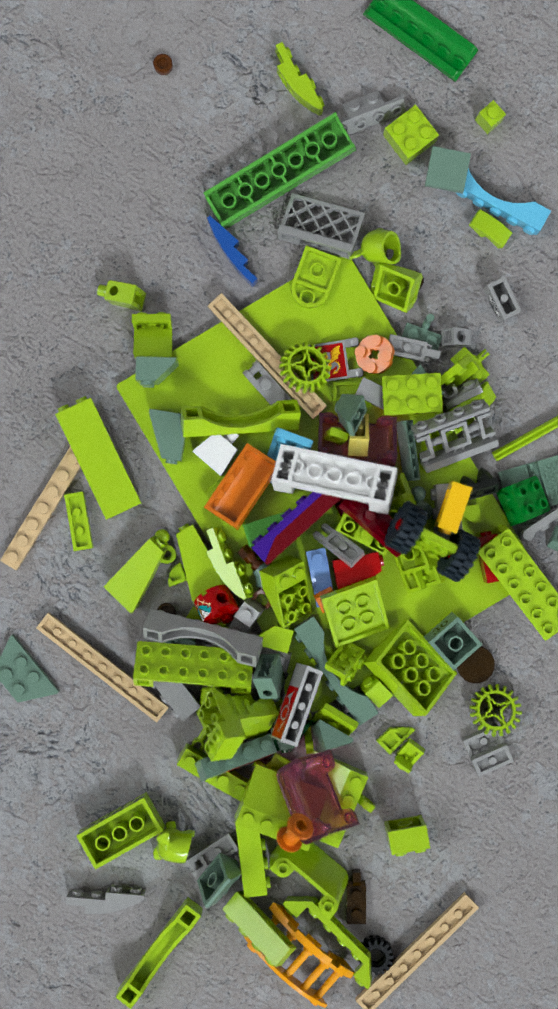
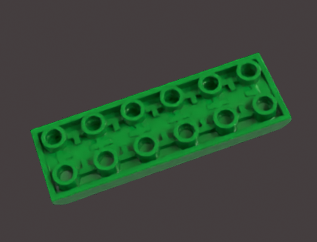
M373 0L363 13L366 18L454 82L457 81L478 52L474 44L413 0Z

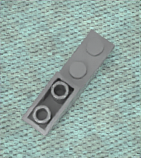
M119 884L108 886L106 894L99 890L84 892L82 889H73L69 891L66 897V905L85 906L84 914H106L129 908L141 902L145 898L146 889H142L140 886L125 888Z

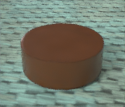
M159 54L155 57L153 61L155 71L160 75L169 74L173 69L172 59L166 54Z

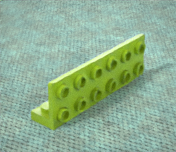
M503 524L498 528L500 534L481 547L478 554L538 633L547 641L558 633V593L510 529Z
M138 641L133 682L135 686L153 687L154 681L231 687V693L250 695L253 667L237 663L226 650L220 647Z

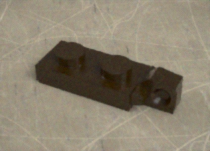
M352 869V880H348L347 924H366L365 880H361L360 869Z

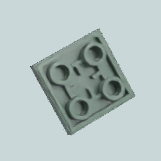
M433 146L425 186L463 194L471 153Z

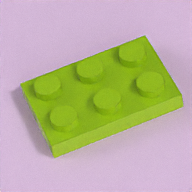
M441 373L381 377L384 416L443 412Z

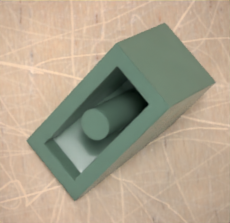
M342 394L335 404V412L349 435L354 436L367 411L363 395Z

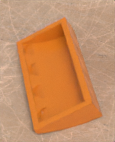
M247 443L204 508L236 530H239L271 482L276 461Z

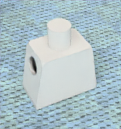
M239 435L210 436L195 448L193 452L222 476L237 452L232 443Z

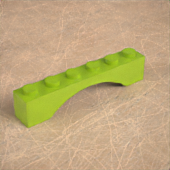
M297 399L280 400L259 411L239 415L217 413L203 406L181 407V429L183 438L272 432L276 428L299 430L301 411Z
M189 897L185 899L119 986L115 998L130 1009L134 1006L168 955L200 919L203 910L201 906Z

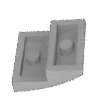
M484 728L461 738L479 777L514 762L503 736H499L498 731H496V735L493 737L491 735L492 730H489V733L486 735L484 734Z

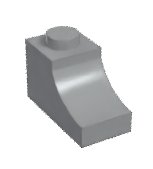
M252 598L246 599L235 614L229 629H237L248 634L264 611L265 606Z

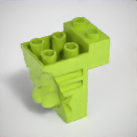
M215 688L210 689L198 710V717L203 723L206 736H208L204 746L211 762L232 759L244 739L263 737L267 734L279 715L273 699L254 701L251 694L231 696L230 694H223L222 691Z

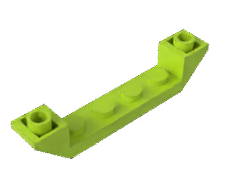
M288 896L283 902L284 909L288 914L294 915L297 918L308 907L309 913L314 918H318L323 923V927L329 933L332 932L343 947L346 946L351 951L353 958L361 961L355 968L353 976L361 987L364 986L368 990L372 981L371 952L334 915L330 920L327 919L319 911V900L315 896Z

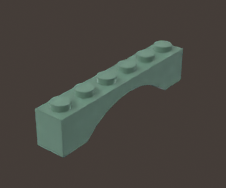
M311 615L295 626L294 630L296 632L293 635L299 643H304L306 646L304 649L309 659L314 658L317 663L315 665L316 669L325 674L328 679L325 681L331 691L335 689L339 695L336 699L342 707L346 706L349 710L347 715L356 720L359 726L377 715L376 707L365 693L356 691L347 685H340L341 680L335 674L325 669L327 659L324 651V630L314 615Z

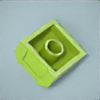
M380 263L375 266L371 292L377 301L407 313L417 300L423 276L421 273L407 268Z

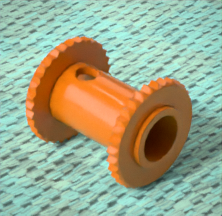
M301 813L291 815L287 826L280 828L277 832V842L284 851L297 852L303 844L302 840L310 838L313 834L314 828L311 820Z

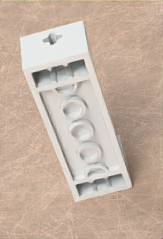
M281 444L271 482L275 491L293 494L294 488L368 503L369 511L389 515L397 480V468Z

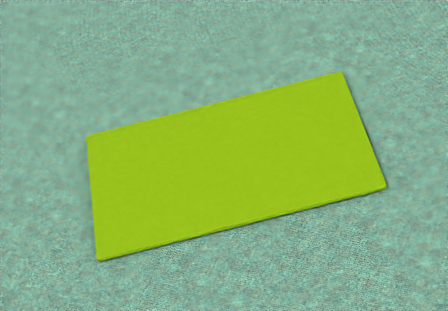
M336 256L342 258L327 300L317 308H304L295 302L291 293L292 279L239 312L280 356H284L283 352L289 350L290 345L296 346L297 342H300L303 346L305 341L308 342V345H311L312 343L321 344L358 338V343H360L367 336L376 334L389 340L390 334H397L352 259ZM304 293L302 300L305 303H309L313 300V297L310 293ZM220 322L172 351V357L178 360L179 366L159 385H154V388H144L135 380V373L118 383L117 390L209 543L211 544L206 530L221 527V530L224 531L227 547L233 554L232 560L241 561L245 566V575L247 581L252 585V594H254L259 587H256L254 571L250 568L252 565L250 563L247 564L237 553L246 544L249 546L243 525L285 512L289 508L292 510L297 506L286 499L289 493L275 491L273 485L269 483L239 530H236L204 508L209 500L204 492L217 481H222L247 443L267 455L275 431L238 434L239 437L232 443L237 452L223 475L220 476L193 452L195 448L210 436L186 437L182 462L177 461V465L166 463V459L161 458L149 415V409L181 414V407L203 406L217 413L239 415L259 411L270 406L266 399L242 374L246 369L249 370L253 366L252 364L256 361V358ZM356 347L346 348L349 370L360 368L356 361ZM373 350L371 358L377 359L379 351ZM302 354L294 356L291 359V363L300 361ZM393 356L391 367L381 374H371L363 371L362 377L329 381L325 385H321L320 390L315 389L314 392L327 407L312 419L299 406L301 411L299 430L286 431L312 440L313 444L310 450L397 468L398 475L402 473L396 422L413 420L414 425L419 421L431 419L437 414H444V412L384 416L382 409L365 401L367 407L365 414H369L367 457L348 456V440L342 445H338L323 439L325 432L331 427H340L344 432L348 433L340 423L335 412L336 402H333L332 382L361 381L364 377L382 386V376L410 375L417 368L411 359ZM257 372L253 377L258 380L262 375ZM452 433L446 438L447 442H450L458 439L459 437L455 433ZM415 440L421 480L407 482L410 490L415 486H421L425 489L426 496L423 500L432 508H435L434 500H431L430 493L433 485L449 484L451 481L459 483L463 476L477 483L478 469L471 457L426 473L419 459V453L427 450L426 442L424 440L417 443ZM442 444L433 447L434 452L443 449ZM493 494L468 500L466 506L479 504L482 523H473L463 516L462 530L476 537L480 536V532L491 531L492 534H500L498 528L504 524L523 546L512 526L510 527L504 512ZM341 498L303 535H300L269 564L271 565L288 555L304 561L313 612L290 624V628L294 629L295 626L311 615H314L324 630V651L327 661L339 647L336 648L333 643L325 613H322L320 607L317 608L306 551L324 547L323 544H320L313 537V533L318 531L327 538L328 535L321 529L323 523L328 524L334 530L336 529L343 513H345L338 507L344 498ZM431 516L430 519L426 520L425 529L433 532V528L436 527L434 526L436 519L433 520ZM344 535L360 547L364 553L375 552V550ZM325 548L333 591H335L337 586L332 560L339 558ZM390 551L387 552L386 556L379 553V555L383 556L384 566H381L382 571L375 578L378 582L390 628L351 643L364 649V659H367L373 650L405 620H409L425 636L451 612L456 614L464 623L509 596V593L500 581L488 584L484 582L478 554L476 555L477 559L473 562V567L469 569V573L465 574V577L459 582L444 576L446 581L441 584L407 593L393 554ZM259 594L256 601L265 606L268 603V598L264 594ZM272 606L264 609L257 620L262 631L274 624L279 625ZM294 635L292 636L288 651L292 655L287 673L289 674L295 669L296 663L316 669V661L314 658L309 659L304 651L306 646L303 642L299 643ZM364 664L361 670L358 669L353 680L351 682L348 681L346 685L354 689L373 673ZM322 674L321 677L322 694L318 701L312 704L311 712H316L325 703L329 704L339 696L335 689L331 691L325 681L328 679L325 674Z

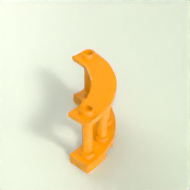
M273 902L269 907L273 913L271 921L275 925L282 923L288 930L286 937L290 941L297 939L304 946V950L287 969H284L282 966L275 967L268 964L265 960L266 956L252 946V941L248 937H244L248 942L247 947L253 953L256 952L284 982L307 998L314 1006L319 1005L326 1008L327 1003L322 998L323 995L339 977L345 976L351 979L354 970L344 958L339 957L330 950L327 953L320 948L322 945L309 933L305 936L297 928L300 924L286 912L284 906ZM309 955H314L320 960V964L302 983L293 974ZM332 968L334 970L318 990L310 987L325 969Z

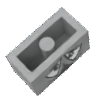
M505 276L488 284L483 289L499 323L521 312Z

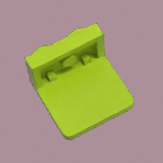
M139 312L132 314L134 358L136 359V356L172 357L173 323L171 314L165 312H158L156 314Z

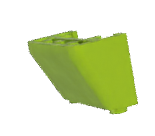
M313 841L308 851L299 849L297 852L292 853L284 851L278 844L269 854V869L277 876L283 878L288 877L296 870L322 893L318 904L319 911L330 920L338 910L348 883L347 871Z

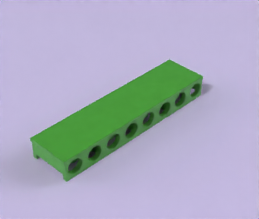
M335 112L213 186L203 194L221 226L227 229L355 152L356 148Z

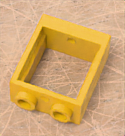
M454 481L449 482L434 525L439 527V532L450 536L452 532L457 533L472 487Z

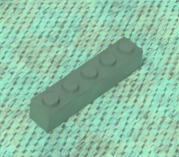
M413 420L396 422L402 473L404 472L407 481L421 480L414 433L411 430Z

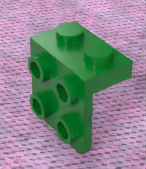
M537 476L512 484L497 492L510 527L550 511V505Z

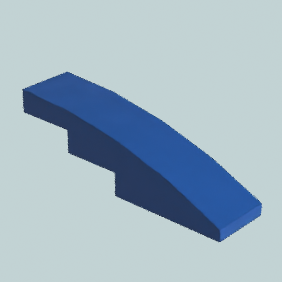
M209 215L207 218L209 226L224 255L236 271L253 287L258 282V279L245 268L248 265V259L236 249L239 246V241Z

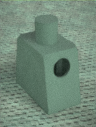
M280 654L260 655L253 676V682L261 699H273L274 702H278L281 699L280 694L284 684V674Z

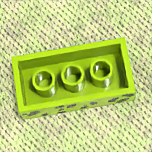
M147 792L83 827L79 830L76 837L96 870L163 832L165 824Z

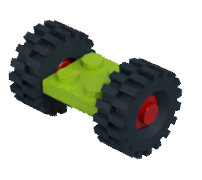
M410 501L403 503L402 507L395 513L394 519L390 522V527L387 529L388 532L385 534V545L403 555L407 554L411 547L423 550L431 558L440 559L437 562V572L459 582L465 577V574L469 573V569L474 565V560L477 559L476 555L479 553V547L481 546L480 539L459 529L457 533L451 535L450 540H446L423 528L428 516L425 509Z

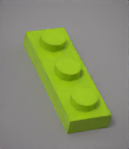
M84 491L65 494L73 551L94 548Z

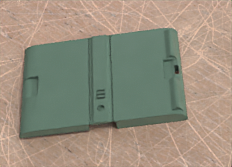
M558 455L498 472L502 488L537 476L549 505L554 506L558 504Z

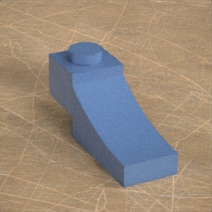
M325 547L306 551L314 595L330 586L333 590Z

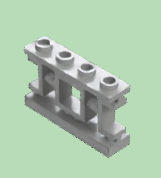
M484 399L475 400L463 407H456L444 414H437L431 419L419 421L411 426L417 443L424 440L426 442L427 450L419 453L421 465L426 473L499 446L493 428L490 426L484 429L482 418L491 415L490 407ZM475 417L476 422L467 425L466 420ZM461 427L464 437L447 442L445 432ZM438 430L440 436L430 439L429 433ZM478 430L479 436L470 438L469 433ZM442 444L443 449L434 452L433 447Z

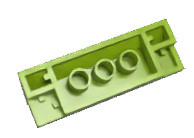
M404 472L397 475L389 515L392 519H394L395 513L398 512V509L406 501L416 505ZM411 547L407 554H401L397 558L394 556L407 593L420 591L446 581L444 576L437 572L438 560L431 558L423 550Z

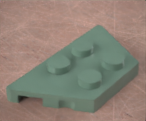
M11 635L0 657V682L17 702L57 694L60 690L15 635Z

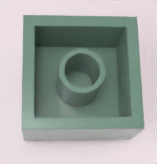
M453 612L424 636L427 642L453 670L483 645Z

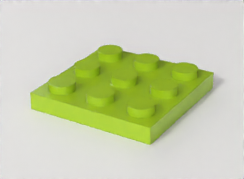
M375 576L320 596L336 648L390 628Z

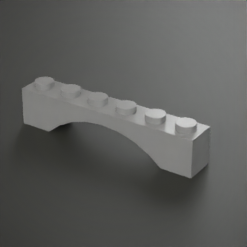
M150 609L143 626L145 639L160 643L180 638L206 640L226 650L237 663L252 667L257 666L263 647V637H259L256 634L243 633L237 629H228L217 624L204 623L198 619L193 620L182 615L169 614L162 610Z

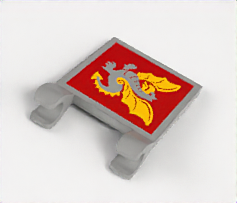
M358 338L315 344L314 348L321 347V353L327 352L325 359H330V363L327 365L331 367V370L328 372L330 377L326 379L327 382L363 376L362 368L349 370L346 348L359 345ZM319 372L311 374V381L318 378Z

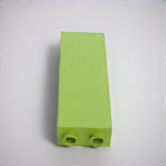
M84 396L75 400L77 404L69 407L67 404L58 408L59 412L55 415L107 520L141 504V501L92 398L87 399Z

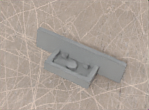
M375 91L342 104L343 111L347 117L341 119L340 122L349 135L404 114L406 112L404 97L400 96L384 102L380 93Z

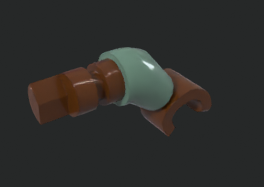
M246 544L237 553L247 564L250 563L252 565L250 568L254 571L256 587H259L252 597L253 600H256L259 594L266 595L262 588L259 571L269 565H266L261 558L258 559L256 552L252 551ZM269 600L268 603L265 605V609H268L271 606Z

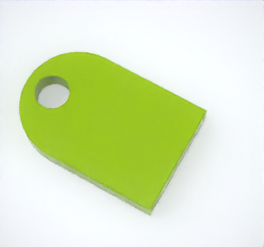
M305 246L291 286V293L295 302L308 309L321 306L329 296L342 258ZM310 293L313 300L305 303L302 300V295Z

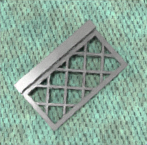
M292 193L282 224L278 228V239L304 247L309 246L325 253L349 259L354 252L365 213ZM294 201L303 202L305 207L295 211L293 207ZM315 206L321 207L323 212L314 216L310 209ZM308 211L311 218L301 222L298 215ZM333 211L339 212L341 217L332 221L328 214ZM326 216L329 223L320 227L316 220ZM352 216L358 217V223L350 226L347 219ZM293 217H296L299 222L294 227L286 225L287 221ZM344 221L348 228L338 232L335 225ZM314 222L317 229L312 232L306 231L304 226ZM332 227L335 235L331 237L325 236L322 231ZM350 232L353 236L352 242L343 241L341 236Z

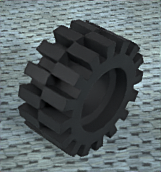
M371 935L370 939L366 937L364 943H361L369 951L377 948L383 952V956L379 961L371 960V975L372 972L378 975L380 971L381 974H384V970L388 971L390 969L389 965L392 966L393 952L390 943L386 942L384 937L380 939L379 935H376V938H373V935Z

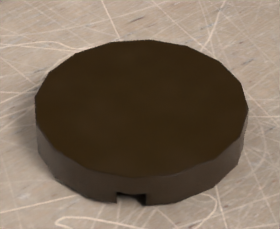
M481 646L457 667V671L467 682L482 683L492 676L495 669V661L492 654Z

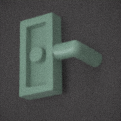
M433 314L426 316L422 327L406 323L401 336L428 342V344L432 345L431 349L438 350L442 340V335L429 331L430 324L434 320Z

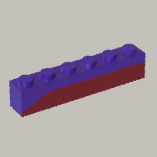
M312 492L308 497L303 495L295 502L298 505L293 510L289 508L281 515L283 519L278 524L276 521L267 528L269 532L264 537L260 534L252 542L254 544L252 549L266 565H269L341 498Z

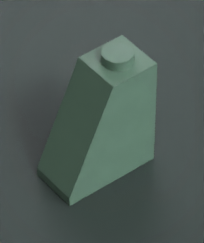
M149 409L161 458L166 459V463L177 465V461L182 462L186 437L183 438L181 429V414Z

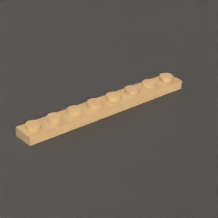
M222 293L208 305L213 314L294 400L297 399L299 406L312 419L327 407L315 392L310 393L307 390L306 394H303L301 388L298 392H295V386L291 389L288 388L289 381L283 383L286 376H280V372L283 371L279 369V365L282 363L280 361L281 356ZM294 373V375L300 379V376L297 373Z
M71 446L0 559L1 562L14 570H18L81 468Z
M50 612L47 613L36 627L156 723L169 708L167 704L144 686H135L133 677Z
M464 892L393 961L392 966L389 965L390 969L388 971L385 969L384 974L380 973L371 982L370 988L368 990L365 988L355 998L356 1002L363 1009H376L479 909L478 905Z

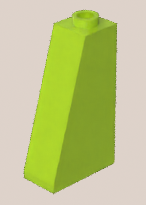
M187 523L178 528L180 532L176 536L191 598L194 603L198 595L201 593L203 596L207 594V589L226 584L221 580L210 562L206 552L209 549L194 524L190 526Z
M155 535L104 586L130 613L139 607L168 550L165 542Z

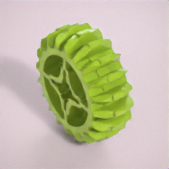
M305 341L302 346L300 342H297L296 346L290 345L289 350H285L283 352L284 356L280 358L282 363L279 365V369L283 370L280 372V376H286L283 383L289 381L288 388L291 389L295 386V392H298L301 388L303 394H306L307 390L313 393L315 389L320 390L321 385H325L327 383L326 379L330 377L328 372L331 370V367L327 365L330 363V359H325L327 352L321 353V347L315 349V343L308 346V342ZM302 354L300 361L291 363V359L294 356ZM319 372L317 379L308 381L310 374ZM294 373H297L300 376V379L297 378L294 375Z
M491 684L488 685V691L484 687L480 688L483 694L475 692L478 700L472 698L471 702L476 703V705L469 706V709L475 710V713L469 714L470 717L476 716L477 718L472 723H480L477 728L478 730L485 727L484 734L486 735L489 733V730H492L491 735L495 737L496 731H498L499 736H503V729L509 734V726L513 729L516 728L513 721L520 722V719L515 716L522 714V711H516V708L521 707V703H514V701L519 699L518 696L511 698L513 690L505 693L507 687L503 686L500 691L499 684L495 685V690H493ZM490 694L500 695L504 697L506 701L502 703H496L494 699L491 698ZM485 698L488 710L481 715L480 705ZM493 705H495V707H500L503 705V707H501L500 710H498V716H496V713L487 715L491 712V710H493ZM510 705L511 714L506 722L503 711ZM494 717L501 726H491L484 720Z

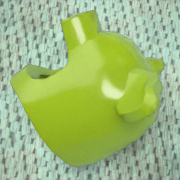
M383 228L372 230L362 239L361 249L354 251L349 259L362 255L367 261L372 262L374 266L380 263L396 264L401 259L399 237L391 230H384ZM388 249L394 251V255L390 260L386 257Z
M175 821L167 822L166 829L156 837L158 843L157 847L154 848L153 858L173 863H185L195 830L180 831L176 829Z

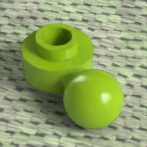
M159 529L156 531L155 536L160 537L165 542V546L171 553L168 558L164 556L161 562L169 564L176 559L177 552L172 545L168 544L170 539L169 532L165 529Z

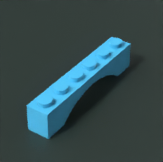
M469 168L463 194L456 192L459 197H467L472 200L474 205L489 209L492 215L505 218L506 222L510 225H518L529 235H537L541 231L551 210L536 202L512 203L493 197L475 181Z

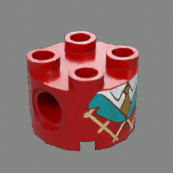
M217 585L206 590V595L203 596L201 593L194 600V605L202 621L212 625L221 622L223 624L231 622L233 615L239 610L238 604L226 585Z

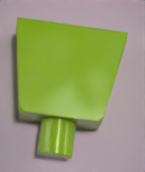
M109 280L107 286L100 284L97 289V295L104 297L109 303L142 312L146 293L137 285Z

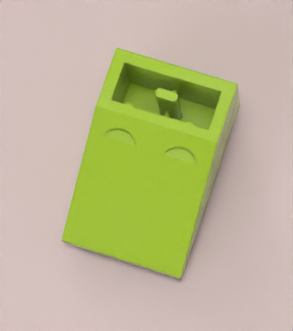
M288 555L259 571L262 588L282 628L313 612L304 561Z

